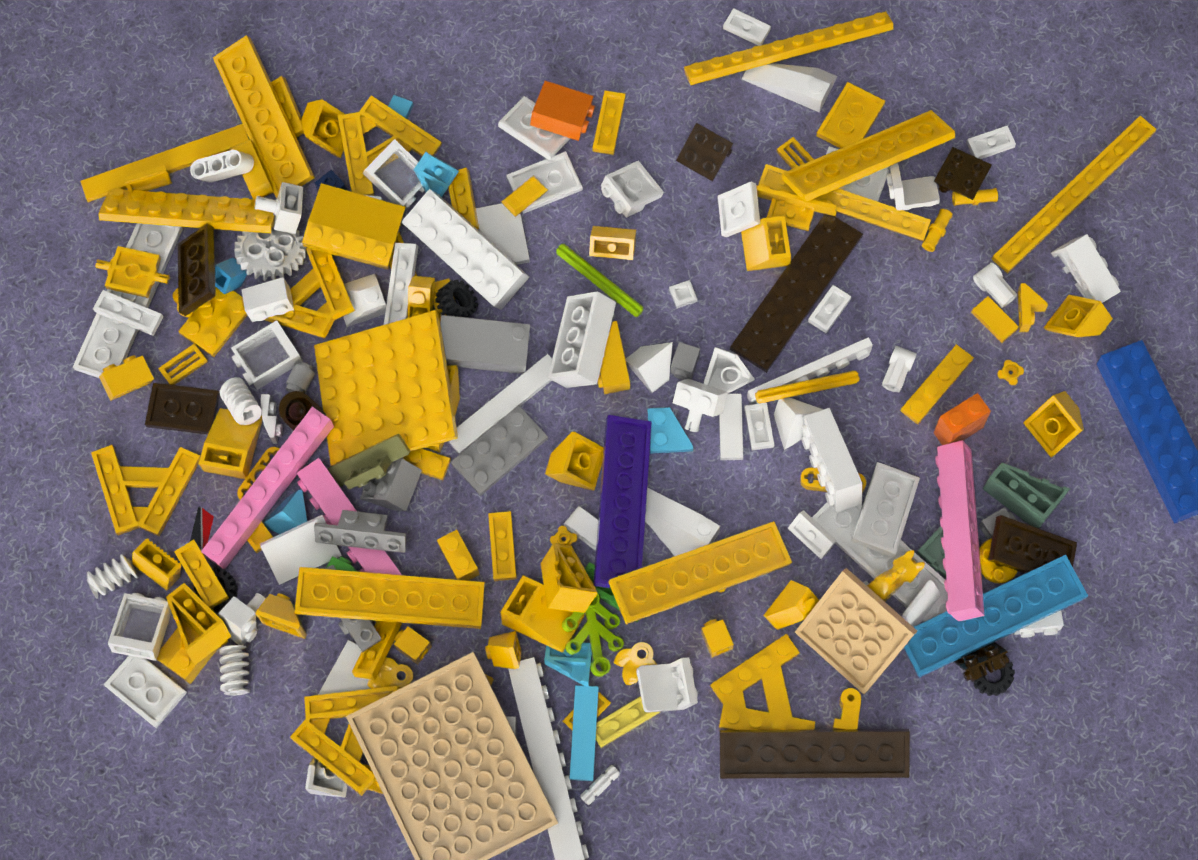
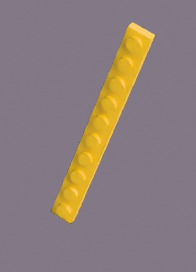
M886 11L879 12L864 18H856L853 21L795 35L791 38L776 40L769 44L754 46L753 48L736 51L721 57H714L707 61L696 62L685 66L684 71L690 85L894 30L893 22Z
M1140 115L996 252L992 260L1008 274L1155 133L1156 128Z

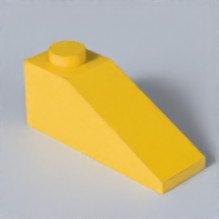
M613 321L597 382L598 388L603 387L604 394L630 389V380L617 321Z

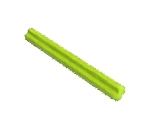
M562 243L556 249L557 255L633 316H640L643 312L642 305L567 245Z

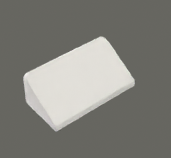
M932 580L926 582L901 616L913 627L921 623L941 595Z

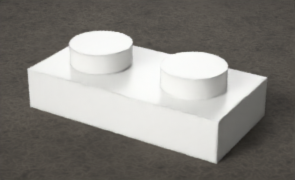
M733 8L723 25V29L761 46L770 32L771 26Z
M1008 125L969 138L966 142L972 156L979 159L1015 148L1016 145Z
M832 285L809 317L808 322L827 333L851 300V296Z
M767 403L746 405L744 410L751 450L773 448L774 440Z
M804 510L798 514L788 527L820 559L825 557L837 542Z

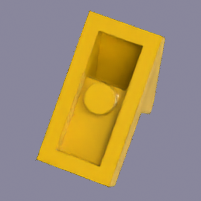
M1021 283L1018 289L1019 332H1028L1031 325H1034L1035 322L1034 312H1045L1048 303L1026 283Z

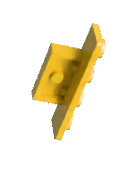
M765 184L756 185L757 197L771 200L766 218L785 215L786 226L809 231L814 212L836 217L837 206L829 200L818 201L813 199L804 202L798 195H794L788 190L779 189L778 191L771 189Z

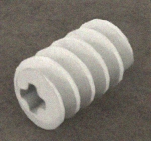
M234 377L222 385L220 396L238 424L250 425L260 418L262 410L243 379Z
M121 554L120 563L113 558L112 567L104 563V571L96 567V575L91 574L89 571L87 572V582L96 599H98V591L102 595L107 594L106 587L114 591V583L122 587L123 579L128 583L131 582V574L135 578H139L129 558Z
M230 645L219 649V653L222 655L219 661L223 664L220 667V672L223 673L220 676V681L224 683L220 686V690L225 692V695L236 696L250 693L249 689L243 688L244 685L250 683L249 680L243 679V676L249 675V671L243 670V667L248 666L249 662L242 661V658L249 656V653L242 652V649H245L246 646Z

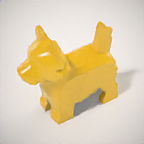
M914 550L907 551L903 556L895 559L892 562V569L883 572L867 585L884 602L896 593L904 582H913L918 573L924 568L925 562L916 563L914 561Z

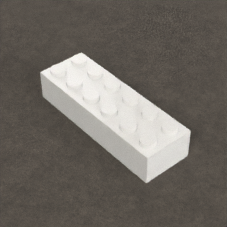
M431 189L425 193L402 221L409 230L488 302L500 310L504 308L530 277L448 202Z

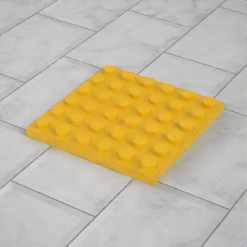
M436 310L314 345L322 407L326 416L334 425L327 435L331 466L396 434H400L410 451L458 439L439 313Z

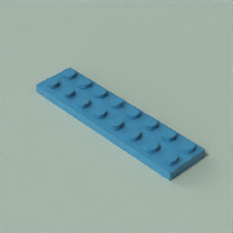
M1064 555L984 593L985 616L957 621L946 611L915 626L914 628L917 630V633L907 643L904 650L918 678L1084 600L1088 597V594L1067 556Z

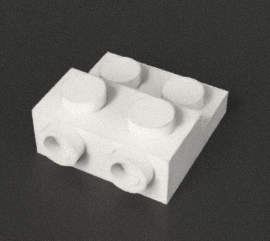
M639 160L606 175L601 184L603 195L607 198L610 197L614 202L615 210L619 214L623 213L626 218L642 211L646 204L661 198L664 193Z

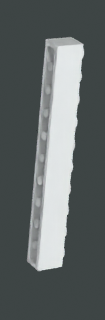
M534 657L521 660L518 669L508 668L533 772L558 821V824L548 828L555 860H585L589 858L586 844L581 845L579 836L583 835L580 821L575 822L573 813L578 811L575 799L569 798L568 790L572 789L569 775L564 776L562 767L566 766L563 752L558 753L556 744H560L558 731H553L551 722L555 721L552 707L547 708L545 702L546 699H549L546 685L541 686L539 678L544 676L541 663L536 664Z

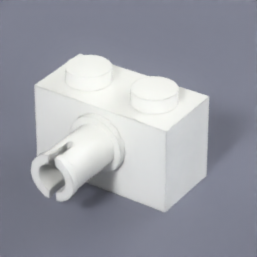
M282 182L276 200L257 195L254 209L271 212L275 215L274 230L295 234L302 215L303 187Z
M691 379L679 381L673 403L689 410L684 428L686 430L691 428L690 431L698 432L702 414L712 417L722 414L728 392Z
M256 593L247 605L233 597L219 612V618L223 620L231 635L230 639L238 645L251 642L257 634L255 613L266 599L259 593Z

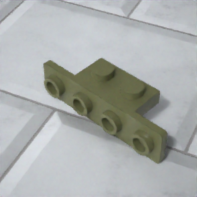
M396 434L330 466L328 471L339 487L346 485L348 489L356 486L361 488L371 479L376 478L377 480L385 476L390 464L408 455L410 449L400 434Z

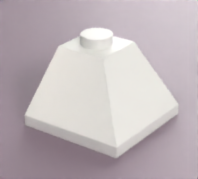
M375 274L344 284L355 310L343 316L347 327L385 314L387 306Z

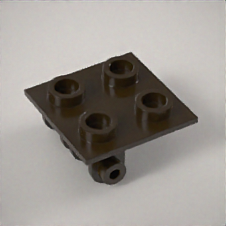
M696 123L676 161L713 182L726 156L729 157L732 153L731 147L734 143Z
M952 147L934 182L939 185V191L942 193L952 190L973 200L992 164Z
M993 642L953 662L965 671L963 676L966 681H974L983 677L982 674L984 676L987 675L984 664H986L990 673L993 670L996 671L1005 667L1006 663L1009 662L1006 655L1008 651L996 642Z

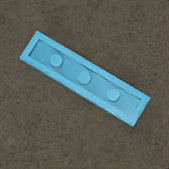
M575 685L570 780L594 781L599 687Z

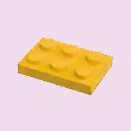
M847 82L817 131L816 136L840 149L864 139L884 107L885 100Z
M215 287L216 296L210 300L211 306L197 308L178 331L180 335L193 344L195 343L196 346L212 357L216 356L248 316L245 312L242 296L235 291L223 294L217 287Z

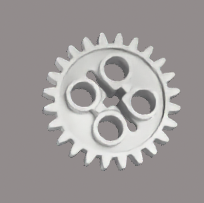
M274 227L272 233L242 231V236H237L238 242H235L234 252L237 264H240L241 270H247V275L254 273L255 279L260 275L263 276L264 281H266L268 276H271L272 280H275L278 275L280 278L284 277L285 273L291 276L292 269L298 271V265H303V259L306 258V247L302 244L303 236H300L299 230L295 234L274 230Z

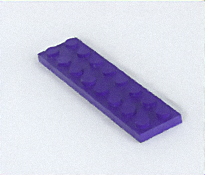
M614 415L606 417L594 586L611 588L608 583L610 579L642 568L651 421Z

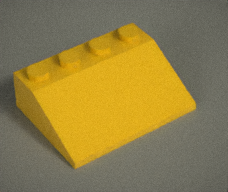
M321 183L306 226L302 244L307 248L388 270L406 207Z

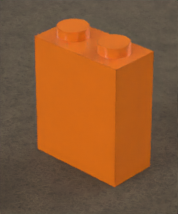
M544 81L532 111L530 125L579 141L581 134H586L589 126L587 118H592L595 110V105H592L594 96Z
M976 393L941 415L934 434L942 445L965 440L984 428L991 410L980 395Z

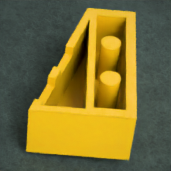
M553 543L540 563L547 608L585 613L598 592L573 547Z
M185 583L166 596L185 649L194 666L231 637L223 620Z

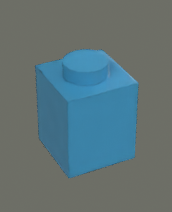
M234 258L216 264L215 287L223 294L240 288L246 278L247 270H241L240 264H237Z

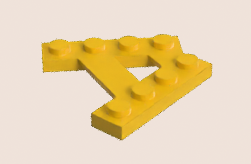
M372 95L359 112L338 115L351 192L374 196L372 182L362 173L394 139L406 151L410 152L413 150L420 156H423L425 152L434 156L442 146L441 141ZM378 127L392 136L366 152L363 135L373 128ZM393 154L377 171L392 163L393 161L397 160L399 157Z
M306 248L313 269L290 289L294 310L283 315L268 317L265 321L273 323L277 320L282 326L326 338L334 320L355 310L332 254ZM321 287L327 301L317 311L300 306Z
M113 445L91 452L116 534L121 535L141 528L160 537L195 472L201 456L180 447L169 468L120 466ZM127 487L158 489L148 507H133Z
M787 634L710 684L711 689L723 704L719 728L727 730H814L815 721L792 717L781 666L799 655L800 652ZM760 680L762 681L768 712L746 708L743 692Z
M390 686L305 696L306 719L290 738L362 796L376 778L369 769L360 763L363 751L350 724H348L341 747L327 737L325 733L330 719L346 717L397 691L398 687Z

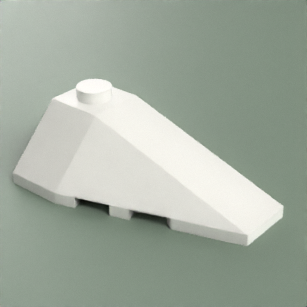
M777 63L748 69L742 77L744 81L819 113L837 79V76L819 68Z

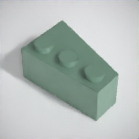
M1001 463L989 477L983 490L1029 525L1040 528L1061 503L1070 488L1056 486L1049 483L1050 481L1047 479L1035 478L1026 471Z

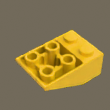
M220 408L203 445L199 460L202 470L204 472L246 479L249 475L261 429L262 416L250 425H240L235 421L228 409Z
M524 575L500 612L502 625L562 653L566 649L567 642L572 639L585 617V614H583L577 621L578 626L575 630L566 632L562 628V622L567 617H570L573 612L547 608L544 585ZM567 621V625L572 628V623Z

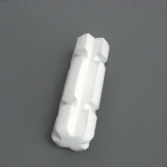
M610 765L605 770V774H601L589 786L590 789H586L580 795L581 799L587 805H590L595 800V796H599L611 784L610 781H614L619 776L620 772L616 767Z

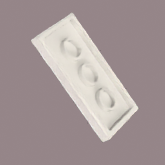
M877 462L851 542L895 557L920 478Z

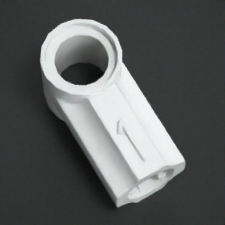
M994 263L988 264L973 276L976 285L982 291H987L1001 308L1006 307L1017 297L1016 292L1003 279L1002 272Z
M895 346L882 386L889 391L899 393L907 373L912 368L917 353Z

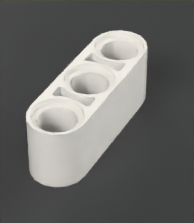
M230 150L194 161L190 172L196 179L209 183L250 172L254 166V159L247 153Z
M578 506L566 520L564 526L596 551L598 520Z

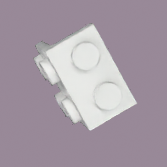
M898 163L890 166V173H887L886 177L890 199L895 200L896 210H909L923 206L930 207L940 203L934 176L901 181Z
M689 657L680 658L670 664L645 665L637 668L636 672L645 712L684 710L698 703V694L693 680V668Z

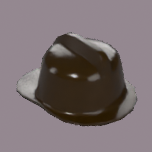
M300 391L287 393L279 404L280 417L293 431L312 407L326 416L317 403L307 394Z

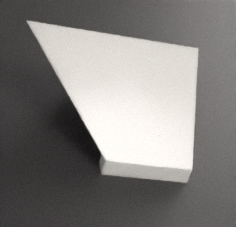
M673 342L642 346L625 359L626 364L651 393L669 381Z
M715 347L703 384L726 391L729 394L755 379L737 354Z
M790 397L778 400L774 417L784 450L800 441L801 437L804 436L801 426L804 425V416L823 409Z
M313 757L309 764L305 789L310 794L345 798L348 785Z

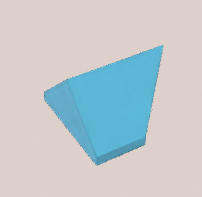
M297 490L288 496L266 518L263 524L267 529L281 534L307 522L303 491Z

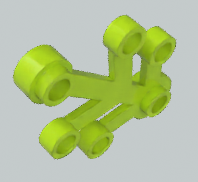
M597 594L585 612L587 622L576 637L567 642L565 648L569 654H576L581 650L582 643L589 635L593 657L590 670L593 675L602 677L610 671L611 664L607 658L602 656L599 635L608 642V647L613 652L622 649L624 642L622 638L615 636L608 630L619 626L620 619L599 603L600 597ZM573 612L570 617H567L562 622V628L566 632L575 630L578 626L577 621L584 613ZM596 613L605 619L604 624L607 628L596 620ZM610 618L615 621V625L610 623ZM567 621L572 623V628L567 625ZM613 641H616L619 646L615 647ZM571 643L576 646V650L571 648ZM596 664L601 667V671L597 670Z

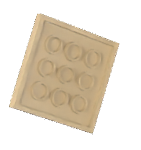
M846 568L833 582L795 633L860 692L865 694L917 633V630Z

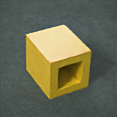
M713 619L704 623L705 627L701 628V634L712 658L733 650L734 644L723 619L720 621Z
M409 626L405 630H400L394 639L396 641L394 643L395 648L417 665L432 647L428 640Z

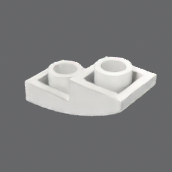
M261 394L262 419L265 429L273 444H278V437H282L283 425L280 424L277 416H275L276 402H273L269 394Z

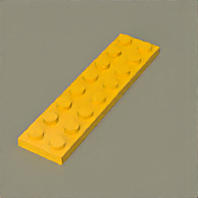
M246 35L214 56L213 59L277 198L282 182L303 186L315 177L251 38Z
M930 110L782 173L783 181L804 202H807L954 139L955 131Z
M121 188L108 191L98 213L99 220L194 228H201L205 224H209L214 229L272 233L275 220L273 213L254 209L255 201L249 198L240 199L226 196L214 197L133 190V192Z
M773 521L612 578L608 583L625 623L629 624L789 566L792 561Z
M299 567L295 614L481 629L485 582Z

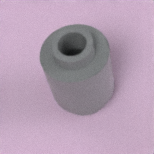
M304 362L295 364L286 381L287 386L285 389L288 392L300 391L306 393L315 375L312 371L313 367Z

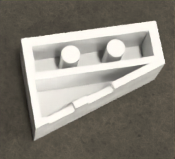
M1088 234L1072 239L1052 251L1053 257L1059 256L1065 264V267H1063L1065 273L1071 272L1077 281L1075 286L1084 298L1098 300L1103 303L1121 292L1118 288L1119 283L1117 279L1110 274L1107 269L1108 264L1106 260L1099 255L1096 250L1095 241Z

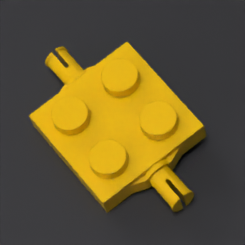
M118 246L115 256L110 262L97 259L96 268L104 269L108 272L104 285L106 289L148 298L155 281L168 284V280H170V275L158 273L161 257L157 254Z

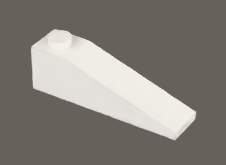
M647 488L645 522L653 529L658 538L669 548L674 556L703 547L715 541L720 532L718 524Z

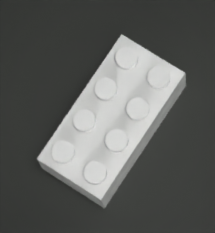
M598 291L567 297L548 379L565 388L597 384L614 315L615 301Z
M830 408L805 415L804 425L801 426L804 435L801 437L805 450L809 449L811 453L809 458L812 467H817L819 474H817L818 481L821 487L825 486L827 493H825L828 505H833L836 513L862 505V481Z

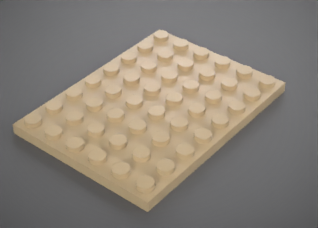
M474 652L346 716L415 860H488L558 824L549 802Z

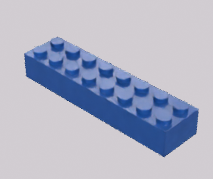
M1143 340L1101 355L1097 362V367L1174 524L1198 515V451Z

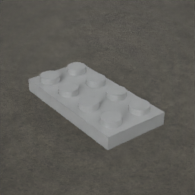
M518 405L451 461V465L482 496L548 439V436Z

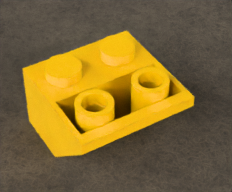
M785 215L760 219V224L741 231L747 271L783 267L790 264L791 253Z

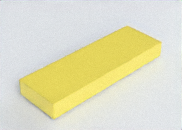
M640 696L597 722L596 741L600 748H603L660 712H645Z

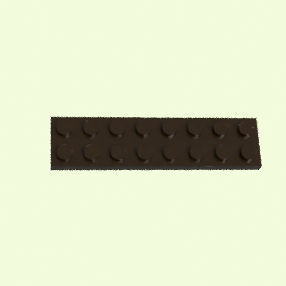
M824 214L732 343L730 350L767 373L859 243L863 233L835 216Z
M909 729L720 730V779L909 778Z

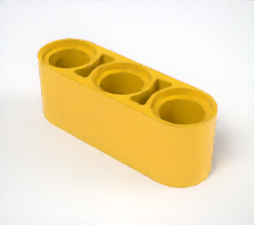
M251 140L231 147V150L247 153L254 159L252 170L242 174L253 200H256L257 195L266 197L273 194L272 187Z

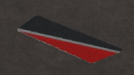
M199 506L190 541L195 540L202 551L208 543L214 516Z

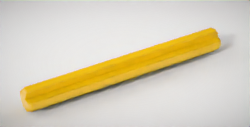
M854 370L758 390L755 393L757 403H765L855 384L860 380L858 372Z

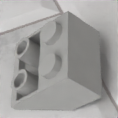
M400 458L390 464L385 476L377 480L373 478L363 486L360 499L393 511H406L422 470Z

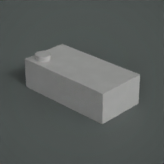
M441 315L440 326L447 365L499 372L525 373L530 324Z

